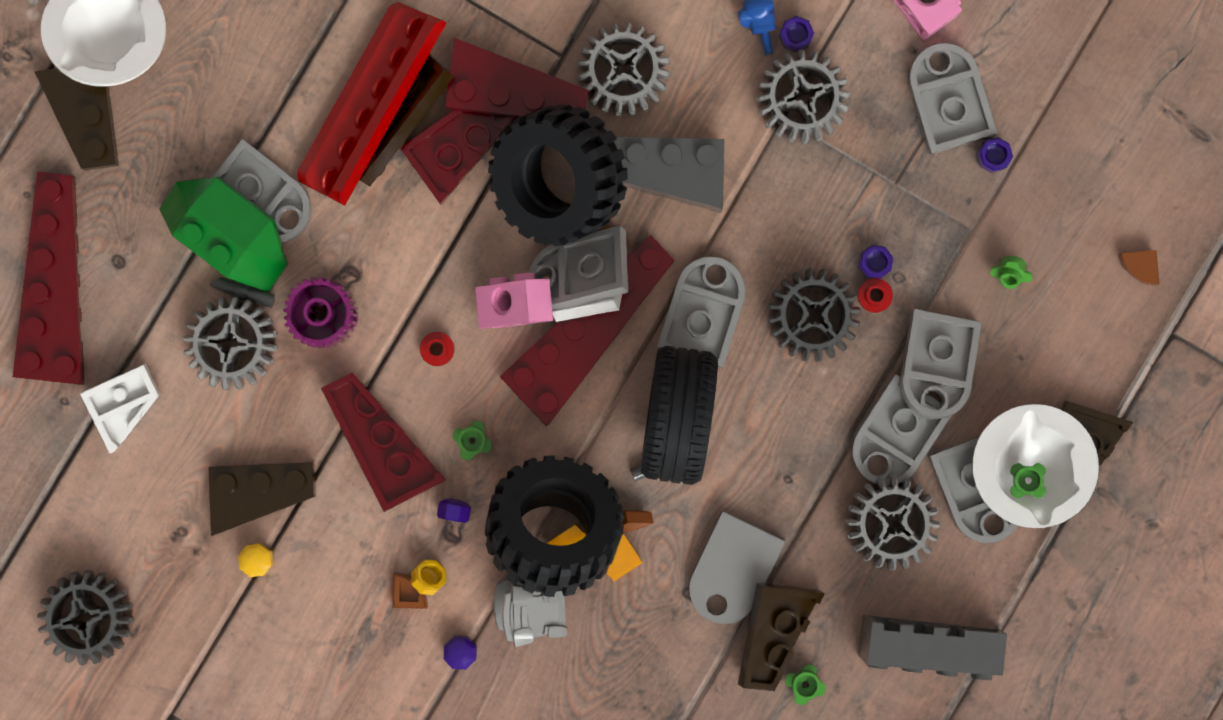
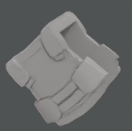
M506 576L505 579L496 583L493 605L496 625L499 630L504 631L506 639L514 643V647L534 642L533 638L545 635L552 638L568 635L565 615L566 596H563L562 591L556 592L554 597L543 596L544 591L537 589L534 590V593L523 590L524 584L518 581L514 585L506 579Z

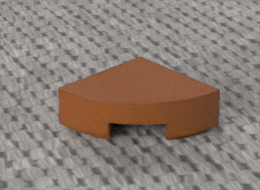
M1156 250L1119 254L1123 268L1133 278L1146 285L1160 284Z
M640 510L623 511V533L638 530L654 523L651 512Z
M393 573L392 608L427 609V596L420 594L411 585V577L402 573Z

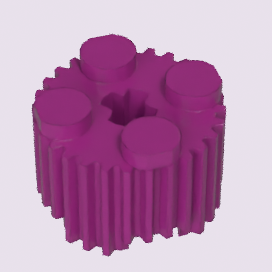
M319 277V279L311 278V281L304 279L303 284H296V289L291 288L292 294H288L287 297L290 300L285 301L287 308L283 309V312L287 313L284 316V319L287 320L284 325L290 328L288 332L294 334V339L301 340L302 344H307V346L331 348V345L338 346V342H345L344 337H350L349 331L353 332V328L358 322V313L356 312L358 307L353 305L356 301L351 298L352 294L347 292L348 289L331 279ZM318 305L328 309L325 320H315L314 315L317 314L315 308Z

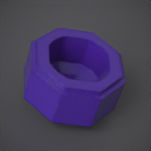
M795 16L784 21L779 38L785 49L797 53L799 50L809 47L814 31L809 20Z
M999 137L984 141L976 153L979 166L990 173L1006 169L1013 158L1010 144Z
M871 245L860 253L858 268L866 278L881 279L892 270L893 256L886 247Z
M444 499L439 502L437 516L445 520L467 523L470 519L472 507L462 500Z
M455 635L444 645L443 659L452 669L466 670L477 659V645L469 636Z

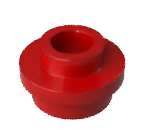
M869 279L858 290L860 305L871 313H879L886 310L893 299L890 285L882 279ZM872 289H878L881 292L882 298L879 302L871 300L870 292Z
M432 332L426 335L420 344L421 357L429 365L443 366L450 362L454 356V343L445 333ZM436 342L441 343L443 346V352L438 356L431 353V346Z

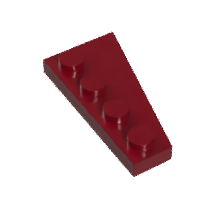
M454 38L450 73L454 77L448 84L446 109L515 118L548 106L555 107L560 104L571 105L573 109L581 107L586 110L587 89Z
M452 110L406 143L401 150L437 201L442 205L493 146L494 142L498 140L500 132L505 127L511 125L512 121L516 118Z
M353 373L321 388L383 512L446 481Z

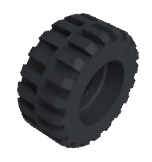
M560 104L526 114L513 120L511 125L505 127L499 134V141L494 142L491 155L494 156V159L489 161L488 173L492 174V180L489 181L490 190L495 192L497 201L494 202L499 211H504L506 214L504 219L511 227L516 225L519 228L518 233L527 239L534 236L536 243L543 245L551 243L554 246L565 245L569 242L573 243L606 226L610 222V218L616 216L620 210L621 204L619 201L625 199L627 188L623 186V181L628 179L627 168L622 166L621 160L625 159L623 150L617 149L614 142L617 138L612 130L607 132L603 128L605 123L599 117L589 118L590 113L588 110L581 107L573 109L571 105ZM545 146L558 151L567 160L573 171L575 194L571 204L557 198L549 190L543 179L541 157Z
M555 455L544 456L543 461L537 462L536 458L526 460L522 469L520 466H514L507 472L506 478L500 479L491 497L485 524V536L487 537L486 547L488 554L494 555L493 564L498 571H507V580L514 585L519 581L524 584L523 590L534 593V590L537 589L544 591L543 596L554 597L558 591H562L563 596L573 595L578 586L581 590H586L593 586L595 579H601L607 573L609 565L614 560L623 534L624 525L622 521L624 512L623 506L618 504L620 497L613 487L608 489L609 480L602 473L594 474L592 472L594 467L585 462L582 466L574 463V458L564 456V460H555ZM539 507L561 508L570 512L580 521L586 536L580 541L569 545L547 544L535 538L527 530L522 517L529 511Z

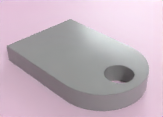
M949 43L935 44L923 50L910 67L908 85L929 155L998 134L979 70L973 57L963 48ZM936 53L944 55L948 62L946 70H934L929 63L930 56Z
M242 139L213 177L219 176L274 218L281 243H287L296 239L305 231L311 219L312 205L307 191L300 183ZM288 210L296 211L299 216L297 226L292 229H285L281 224V216Z
M620 225L593 232L573 243L569 242L561 246L551 244L535 257L528 273H535V279H542L546 274L552 273L550 290L553 310L571 308L628 293L626 231Z
M703 257L693 261L682 271L658 341V348L674 346L676 349L681 347L687 348V350L696 349L698 352L709 351L718 358V367L723 368L745 299L744 280L733 264L718 257ZM716 265L723 268L726 275L723 283L713 285L707 281L706 271L711 266Z
M918 309L911 311L900 377V389L904 401L912 411L925 418L941 419L956 413L965 405L971 393L982 322ZM927 392H936L941 397V406L938 410H932L925 404Z
M893 374L854 435L851 445V456L854 466L865 479L877 484V478H883L886 486H890V476H896L898 484L902 483L905 478H910L915 473L951 415L941 419H929L912 411L902 397L900 376ZM928 394L925 395L927 407L932 410H938L941 403ZM875 455L882 456L886 461V469L880 475H873L868 470V461Z
M980 436L929 455V461L953 522L963 535L977 542L994 543L1007 538L1014 532L1018 525L1010 523L999 517L1001 519V528L997 533L989 534L984 529L985 518L995 513L981 498L973 477V454Z
M721 511L689 581L690 598L698 613L707 620L719 624L734 623L746 617L752 611L757 583H766L785 541ZM715 594L723 596L726 600V607L719 614L709 612L706 607L708 598Z

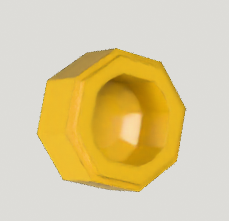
M263 543L248 544L238 555L239 569L249 577L265 575L274 564L272 550Z
M424 559L411 571V585L420 594L434 595L446 583V569L437 560Z

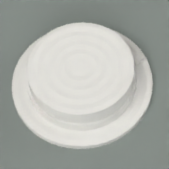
M49 0L42 15L41 38L51 62L69 78L92 86H115L139 77L155 63L165 43L166 20L158 0Z
M1031 404L1005 411L988 424L975 446L972 468L976 488L983 501L995 514L1018 526L1045 528L1067 521L1086 505L1097 484L1099 462L1095 444L1087 430L1078 420L1058 408ZM1021 463L1023 466H1033L1036 463H1040L1045 467L1046 474L1043 476V486L1046 488V493L1043 497L1035 498L1033 495H1024L1021 498H1016L1011 494L1010 488L1013 486V476L1010 473V469L1014 464ZM1025 478V483L1030 484L1031 478Z

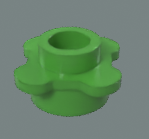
M1016 256L1002 258L999 266H993L990 271L991 276L998 278L1001 284L1008 289H1015L1022 282H1030L1033 274L1027 271L1026 262Z
M473 421L471 426L465 429L457 428L453 432V440L458 442L462 459L471 460L474 455L480 452L488 453L492 449L493 444L485 435V425L483 422ZM471 437H474L476 439V442L474 444H471L469 442V439Z
M1016 463L1011 467L1010 473L1013 476V486L1010 488V492L1014 497L1021 498L1024 495H1033L1035 498H1041L1045 495L1046 488L1043 486V476L1046 474V469L1042 464L1036 463L1033 466H1023L1021 463ZM1025 478H1031V483L1026 484Z
M806 664L803 670L797 673H789L785 678L786 685L791 687L795 694L794 701L799 705L807 704L808 700L816 696H822L826 691L825 684L820 682L816 675L817 668L812 664ZM804 681H807L809 683V686L807 688H804L802 686V683Z

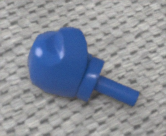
M744 0L742 9L737 12L741 26L751 28L752 35L760 33L765 55L772 54L773 49L769 31L776 29L773 0Z

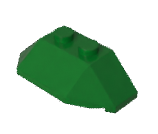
M219 176L177 181L159 208L171 235L228 279L269 292L288 266L274 218Z

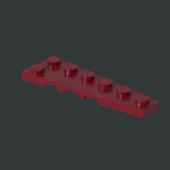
M37 172L12 376L15 378L84 385V355L80 331L82 312L81 308H79L80 275L78 274L77 266L79 247L78 235L76 233V181L72 175Z
M650 235L627 257L628 293L622 294L619 310L559 321L500 376L546 427L556 417L577 387L674 262V259Z

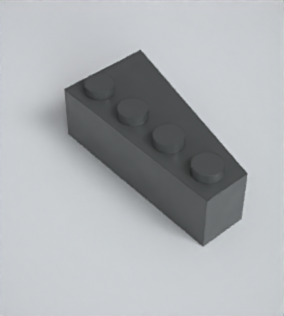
M616 137L617 140L614 142L618 150H623L625 159L621 160L622 166L627 168L628 179L623 181V186L640 190L647 194L677 200L688 205L706 208L710 211L722 212L724 139Z
M863 615L858 656L868 667L888 669V667L902 668L901 670L915 673H922L923 670H935L936 674L956 677L958 672L971 673V678L992 680V675L1003 676L1007 633L997 629Z

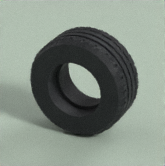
M664 346L657 350L640 470L647 479L657 480L659 478L663 482L671 481V483L678 484L683 482V484L689 485L701 481L709 444L717 383L718 358L709 351L698 352L696 349L687 350V348L681 347L676 349L674 346Z

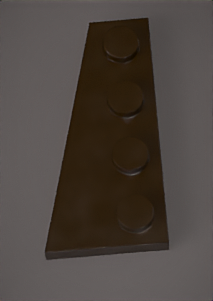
M431 53L360 178V181L368 186H371L376 178L382 175L386 165L395 153L404 146L408 136L417 124L426 117L430 107L446 91L449 82L454 77Z

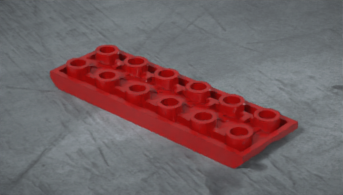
M400 2L389 6L297 171L298 182L344 206L346 205L446 25L444 20L418 11Z

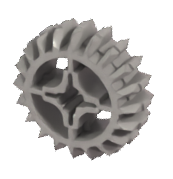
M613 23V34L608 35L606 29L602 27L599 29L601 41L594 36L588 38L589 44L594 48L593 50L587 47L581 48V54L589 60L577 61L578 68L587 70V72L578 75V81L590 82L583 88L588 90V94L595 91L591 98L593 106L597 105L602 99L605 101L602 106V112L604 113L609 111L612 104L616 105V116H621L622 106H628L629 115L634 116V105L637 103L645 112L648 110L646 98L654 103L659 101V96L653 90L665 92L667 88L664 82L658 80L670 77V71L660 68L669 64V57H658V55L665 51L664 44H659L652 47L657 36L652 33L644 39V26H640L637 33L634 34L631 33L632 23H626L625 32H619L618 24ZM617 44H630L637 47L626 54H619L613 49H609V47ZM645 54L651 62L653 71L648 84L642 79V76L636 69ZM599 56L605 59V63L611 69V72L606 77V81L602 85H600L595 75V65ZM632 61L630 66L632 76L622 73L616 77L618 67L615 66V63L625 66ZM623 84L631 86L634 90H639V92L627 96L610 93L611 90H615Z
M799 50L797 61H794L793 56L788 52L784 55L785 66L780 60L775 59L772 62V66L776 73L765 69L763 76L769 82L762 81L757 86L759 90L767 93L756 97L757 103L767 104L766 107L759 110V116H767L769 114L772 116L765 126L771 128L777 123L780 127L777 129L775 136L778 138L783 135L785 130L789 131V143H793L796 135L801 134L802 144H807L809 133H812L816 142L821 141L822 133L820 129L828 135L833 134L834 128L830 122L835 125H841L844 121L836 112L846 113L849 109L848 105L839 102L850 97V92L839 91V88L844 87L848 83L847 78L836 80L835 76L839 74L841 68L836 66L830 71L827 68L831 61L829 57H826L822 64L816 62L818 58V52L813 51L810 60H805L804 50ZM799 71L813 73L821 78L825 84H810ZM789 74L791 93L784 96L782 100L776 101V85L784 76ZM798 88L804 95L814 94L807 101L808 107L807 104H804L803 100H793L799 93ZM830 93L828 113L818 121L815 115L817 112L815 101L822 98L823 95ZM795 110L801 114L807 124L793 122L786 118L781 111Z
M232 297L229 306L225 298H218V309L211 302L205 303V309L208 314L205 315L201 311H196L194 315L200 321L199 324L188 322L186 326L188 329L194 330V335L183 337V341L193 343V348L185 349L184 355H195L196 359L188 364L189 368L195 369L202 366L197 377L203 380L210 375L208 385L211 387H216L221 380L223 390L230 389L232 380L236 389H243L244 377L250 385L256 384L257 380L253 372L266 376L268 372L261 366L262 363L273 365L275 362L272 357L266 356L268 350L278 351L277 345L268 344V339L278 336L277 332H266L265 330L273 324L272 319L266 318L260 321L265 310L258 307L251 313L253 302L250 300H246L240 308V298ZM228 316V322H224V327L220 334L207 336L210 327L217 320ZM239 316L251 324L256 333L257 341L247 340L242 335V325L239 324ZM233 334L234 337L232 339L245 343L246 346L232 347L229 353L227 352L229 348L224 347L223 344H217L216 341L230 340ZM205 346L214 347L218 350L220 363H223L222 370L214 366L209 360ZM256 351L252 360L244 368L233 372L234 365H237L238 358L243 352Z
M890 476V486L886 487L883 478H877V490H874L869 483L863 486L868 494L866 498L859 493L854 494V498L861 502L859 508L848 505L847 510L857 515L856 519H845L846 525L856 526V530L848 532L847 537L849 539H860L852 547L854 551L858 552L866 547V551L862 556L864 561L868 562L876 555L875 567L881 568L885 559H887L888 569L894 571L899 559L902 568L907 569L910 564L909 556L916 563L922 561L921 556L917 552L919 549L928 554L931 553L932 549L930 546L924 543L927 539L932 541L938 540V536L929 533L930 527H940V522L930 520L929 516L939 513L937 507L926 508V505L933 500L931 495L928 494L919 498L923 491V486L918 484L909 491L911 486L910 479L905 478L901 486L898 487L897 477ZM899 494L905 497L901 504L898 503L891 510H885L875 503L886 495ZM913 505L919 515L917 535L909 528L907 518L911 513L910 509ZM868 511L878 521V529L874 534L875 538L872 542L867 535L865 526ZM879 513L893 518L895 514H898L899 517L896 522L906 533L892 528L890 532H887L889 524ZM896 536H900L910 543L905 548L897 551L880 550L884 543H888L890 539Z

